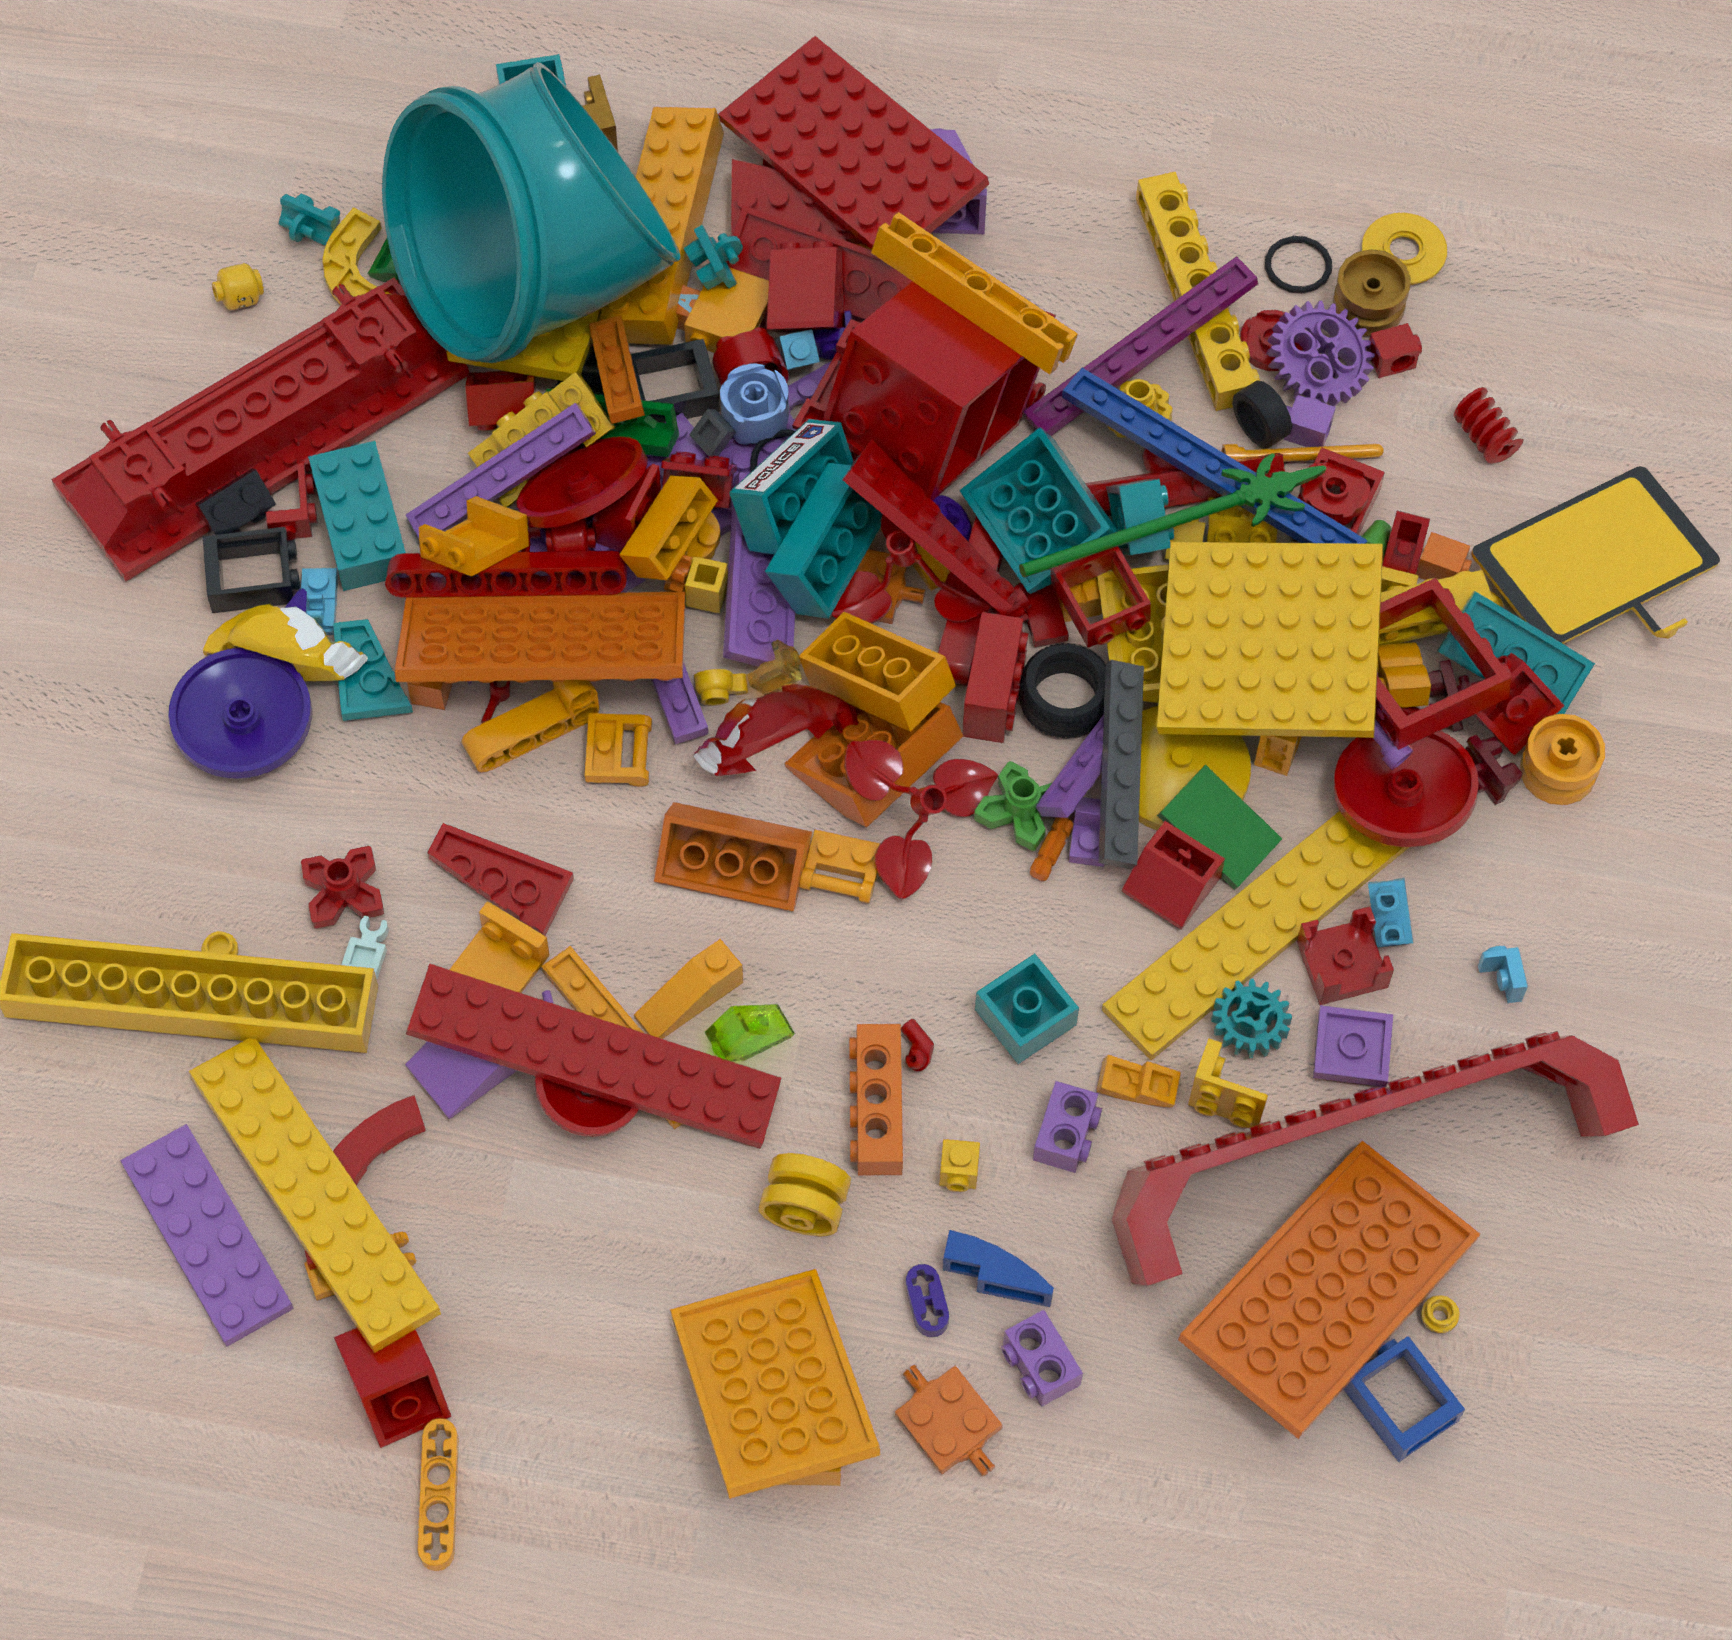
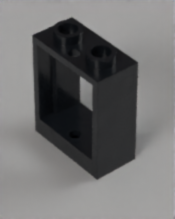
M704 339L631 354L641 400L646 401L639 375L693 364L700 388L699 391L651 401L674 404L676 416L683 413L687 419L703 416L707 409H716L720 412L719 392ZM650 414L657 422H666L665 415Z
M286 527L203 536L207 597L212 613L251 609L271 604V606L285 605L294 597V590L300 589L298 569H292L291 561L298 559L295 539L289 540ZM280 553L283 582L224 589L222 560Z

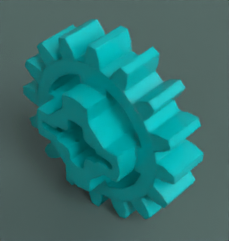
M1250 979L1248 986L1243 987L1242 983L1238 980L1235 981L1234 991L1225 987L1222 991L1223 999L1216 998L1214 1009L1216 1011H1213L1211 1022L1217 1024L1214 1028V1035H1224L1222 1041L1224 1048L1230 1044L1235 1045L1234 1054L1237 1056L1242 1049L1247 1050L1249 1058H1253L1255 1050H1260L1264 1057L1268 1056L1269 1045L1278 1050L1282 1043L1281 1038L1287 1039L1290 1028L1287 1026L1291 1024L1292 1014L1286 1013L1289 1008V1001L1279 1002L1281 991L1278 989L1272 993L1269 992V982L1265 981L1260 988L1256 987L1254 979ZM1236 1003V1011H1233L1231 1016L1228 1017L1229 1009ZM1275 1020V1027L1267 1033V1026L1271 1025L1272 1021Z

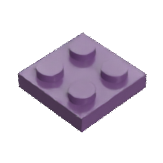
M1320 1005L1313 1078L1386 1087L1389 1076L1393 1014Z

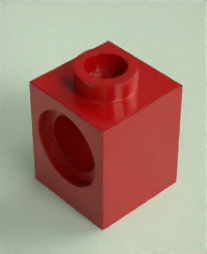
M1408 323L1370 334L1369 340L1371 345L1367 348V351L1375 354L1371 363L1378 378L1416 368L1419 354L1422 353V344L1417 334L1413 335Z

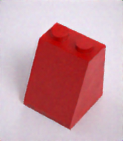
M832 241L813 242V248L800 249V243H780V249L770 250L767 329L775 332H801L809 329L813 331L844 328L842 249L833 247Z
M358 1328L334 1337L380 1448L423 1430L434 1419H448L452 1417L432 1363L416 1329L376 1353L372 1351Z

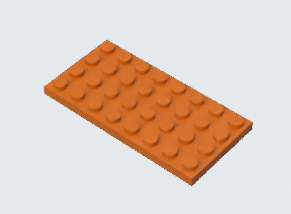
M620 592L614 595L406 598L395 664L396 682H408L410 684L439 681L451 684L459 681H479L482 683L516 681L524 683L530 680H550L553 682L587 680L596 682L602 679H622L624 681L658 679L668 681L674 678H683L685 592Z
M1362 1140L1181 1332L1178 1340L1299 1439L1474 1245L1480 1233Z

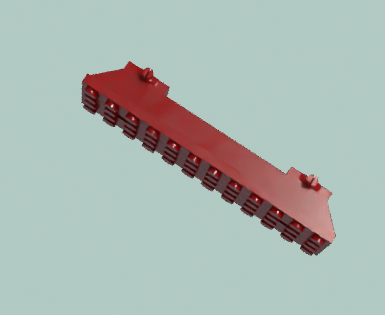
M395 278L365 294L355 297L349 293L344 284H339V289L335 286L332 294L341 303L335 312L133 431L121 433L112 420H107L108 426L104 422L100 427L101 431L110 440L106 446L51 479L55 489L125 581H128L206 534L210 529L195 503L248 470L256 469L268 491L272 494L298 478L297 463L304 462L306 472H309L311 470L309 456L350 447L467 377V374H469L468 366L463 363L448 361L447 350L424 328L413 311L402 286Z

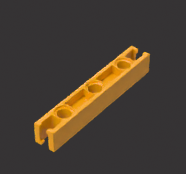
M898 212L893 216L891 225L884 223L879 227L871 251L876 257L1049 375L1057 369L1058 361L1064 363L1069 359L1078 335L1075 331Z

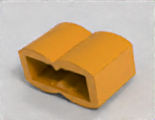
M1417 643L1379 645L1378 677L1400 707L1428 706L1431 684Z

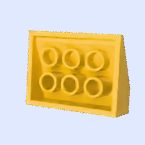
M1169 564L1131 569L1151 603V621L1136 631L1128 630L1106 643L1109 661L1116 660L1144 666L1143 701L1159 703ZM1113 571L1097 576L1103 619L1132 607Z

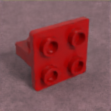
M676 451L675 454H671L670 457L664 459L661 463V468H664L662 488L670 476L701 478L718 500L714 507L729 509L731 504L729 492L732 490L734 473L737 472V464H729V457L710 455L705 460H697L696 453Z

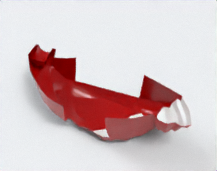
M800 684L782 685V692H770L759 698H749L740 701L725 715L723 722L718 727L716 736L706 739L703 745L699 746L698 750L694 752V758L703 769L715 776L757 771L746 758L805 729H808L819 740L833 725H835L839 733H842L845 727L858 725L859 722L855 709L840 697L813 686Z

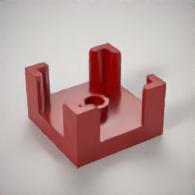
M1370 906L1354 910L1350 923L1317 931L1319 926L1318 920L1301 923L1297 944L1319 1005L1389 987L1394 968L1389 955L1384 956L1383 961L1373 937L1376 920Z

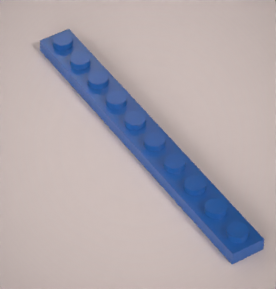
M1081 368L1063 389V399L1222 496L1239 490L1242 483L1249 485L1247 482L1239 483L1231 478L1221 476L1223 469H1241L1256 476V472L1084 368ZM1290 493L1284 497L1305 504L1304 510L1286 511L1270 504V509L1263 520L1299 543L1367 544L1365 538ZM1255 502L1253 507L1246 504L1240 507L1255 515L1257 507L1261 504Z

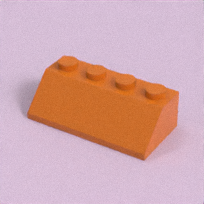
M673 802L664 815L654 882L794 911L800 891L799 885L802 871L809 852L812 831Z

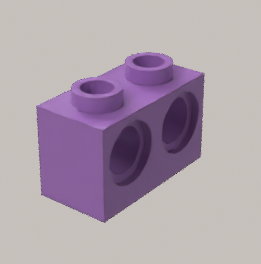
M1055 1081L1034 1147L1033 1161L1076 1173L1079 1161L1086 1163L1092 1141L1086 1140L1090 1128L1097 1129L1102 1113V1108L1096 1107L1098 1093ZM1070 1107H1077L1083 1111V1114L1071 1116L1065 1110ZM1067 1140L1072 1143L1073 1147L1070 1149H1060L1055 1145V1142Z
M1045 1310L1004 1331V1345L1001 1346L1002 1353L1011 1367L1015 1365L1018 1367L1023 1376L1020 1378L1026 1394L1030 1399L1036 1397L1041 1407L1081 1386L1083 1372ZM1032 1338L1040 1346L1034 1350H1027L1021 1346L1020 1342L1023 1339ZM1044 1370H1052L1058 1374L1059 1379L1054 1382H1046L1039 1374Z

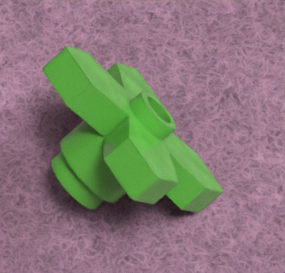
M1009 761L998 776V784L1003 795L985 796L975 809L974 820L990 829L1013 823L1016 843L1031 851H1035L1045 837L1046 832L1041 817L1046 816H1041L1036 806L1052 783L1039 787L1029 777L1027 769Z

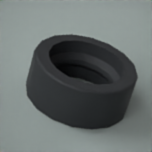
M1256 380L1233 395L1232 405L1236 419L1244 433L1256 445L1267 449L1291 434L1292 421L1289 411L1280 395L1264 381Z

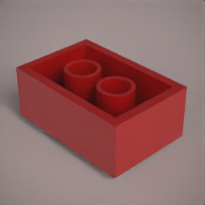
M986 612L981 613L964 702L962 731L964 737L1004 743L1006 730L1013 731L1016 715L1015 708L1016 702L1019 700L1020 681L1026 662V648L1029 633L1022 632L1024 618Z

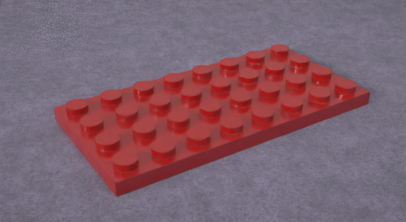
M816 36L811 38L718 113L722 124L871 250L879 227L884 223L891 225L893 216L898 212L927 232L932 233L989 185L988 177Z

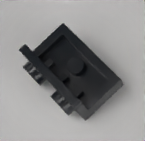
M253 468L195 503L210 529L207 531L209 536L241 532L240 527L250 521L255 523L264 519L266 512L276 505L259 473Z

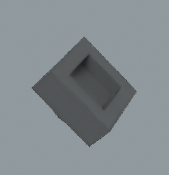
M707 409L689 435L708 456H719L736 431L716 409Z

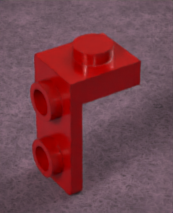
M304 462L297 463L300 508L266 512L268 529L286 527L289 540L312 537L311 524L317 523L316 504L310 503L309 498L310 494H315L313 474H307Z

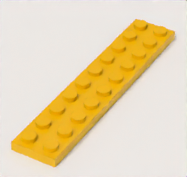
M1337 812L1103 1003L1102 1011L1152 1061L1214 1009L1216 998L1223 999L1222 991L1225 987L1234 991L1235 981L1238 980L1244 985L1296 942L1301 923L1313 920L1320 922L1409 847L1391 846L1374 841L1354 829L1341 812Z
M248 1038L189 1071L191 1080L374 1353L441 1315L440 1307L256 1039Z

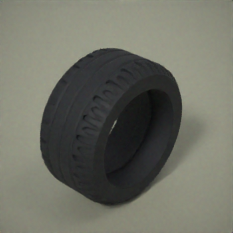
M1057 643L1036 652L1022 671L1019 693L1022 711L1031 725L1035 726L1040 732H1045L1046 735L1063 739L1065 737L1068 739L1071 737L1076 738L1077 736L1081 737L1091 732L1104 715L1106 670L1104 660L1091 649L1088 650L1087 647L1077 646L1074 643ZM1068 673L1079 676L1087 681L1093 688L1095 695L1082 706L1060 708L1045 701L1039 694L1037 686L1051 675Z

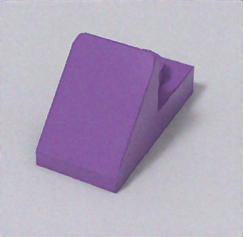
M1083 797L1077 804L1069 855L1070 863L1104 867V864L1098 863L1101 799Z

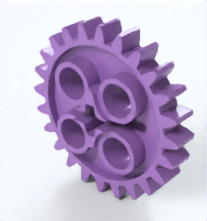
M1320 300L1314 308L1309 301H1306L1301 308L1295 305L1289 313L1285 312L1279 319L1280 322H1277L1272 328L1274 333L1268 338L1267 342L1274 346H1271L1266 354L1275 357V359L1269 364V368L1279 369L1280 372L1274 379H1284L1286 381L1282 389L1283 391L1290 388L1295 390L1293 399H1296L1297 395L1301 396L1302 394L1306 398H1316L1325 404L1329 401L1330 405L1335 407L1340 400L1347 403L1352 398V395L1356 396L1369 381L1367 375L1374 367L1368 362L1374 358L1375 354L1366 351L1371 345V341L1362 339L1367 329L1361 328L1357 330L1355 325L1358 322V318H1353L1350 321L1347 320V309L1338 314L1336 313L1335 303H1332L1325 310L1324 304ZM1321 329L1327 331L1330 337H1326L1321 332ZM1294 343H1298L1303 348V351L1298 350ZM1338 357L1344 359L1347 366L1341 364ZM1311 371L1316 372L1321 380L1315 378Z

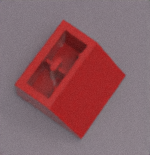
M1164 821L1144 847L1137 860V866L1130 873L1122 888V892L1182 930L1220 880L1225 858Z

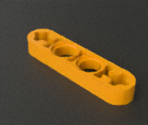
M442 1418L429 1422L422 1434L418 1554L424 1567L432 1571H441L449 1567L455 1555L459 1438L453 1423ZM438 1430H445L446 1436L451 1437L443 1442L444 1456H437L436 1442L434 1439H431V1437L438 1435ZM437 1466H444L450 1471L449 1479L441 1485H435L428 1479L429 1472ZM434 1504H443L449 1509V1513L444 1521L434 1523L427 1518L428 1509ZM432 1532L440 1533L441 1547L443 1550H447L440 1553L439 1560H432L431 1554L426 1553V1550H432L434 1547Z

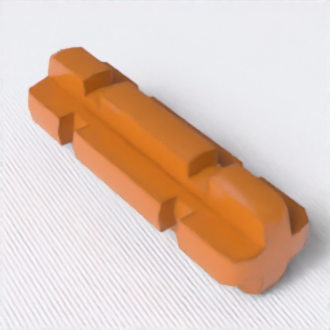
M1055 818L1051 826L1052 829L1048 832L1038 852V857L1035 858L1030 867V875L1040 881L1048 879L1052 866L1055 865L1066 844V839L1069 838L1073 830V821L1068 818Z

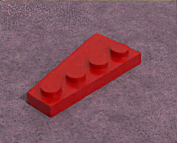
M442 823L427 852L428 858L509 915L546 936L574 880V875L571 871Z

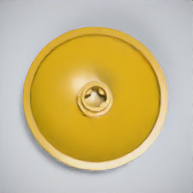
M1158 706L1142 711L1140 823L1151 829L1158 830L1163 821L1157 815L1204 765H1207L1230 789L1244 800L1251 776V760L1241 735L1158 734Z

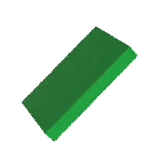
M1204 765L1157 815L1163 822H1168L1225 858L1221 878L1234 890L1243 883L1282 840L1207 765Z

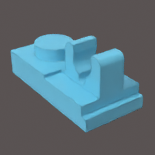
M302 568L301 589L303 588L307 591L306 614L314 618L327 635H334L333 623H336L338 589L337 568Z

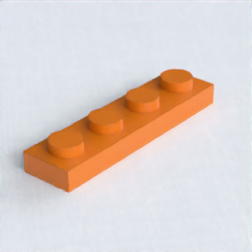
M619 315L589 323L611 424L644 416L622 316Z

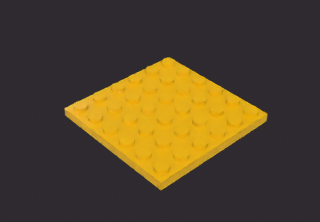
M1171 542L1157 717L1158 734L1374 738L1383 544Z

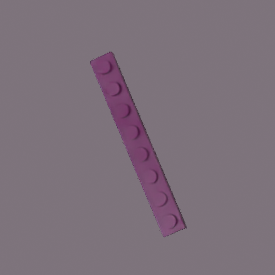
M1237 256L1090 362L1084 369L1115 388L1119 387L1258 285L1257 276ZM1077 373L1024 411L1025 418L1036 430L1041 427L1052 436L1084 412L1062 398L1063 389Z

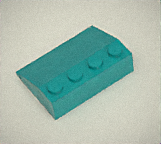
M1041 427L959 490L1030 594L1051 584V570L1049 569L1024 578L1019 570L1020 564L1118 531L1057 442Z

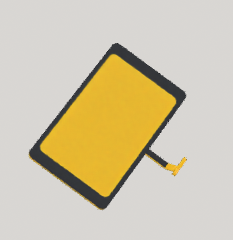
M1642 466L1633 468L1474 546L1471 552L1473 559L1518 616L1562 644L1630 610L1635 612L1654 636L1667 639L1675 636L1678 629L1687 625L1688 621L1685 618L1661 629L1641 604L1715 568L1720 561L1718 554L1649 470Z

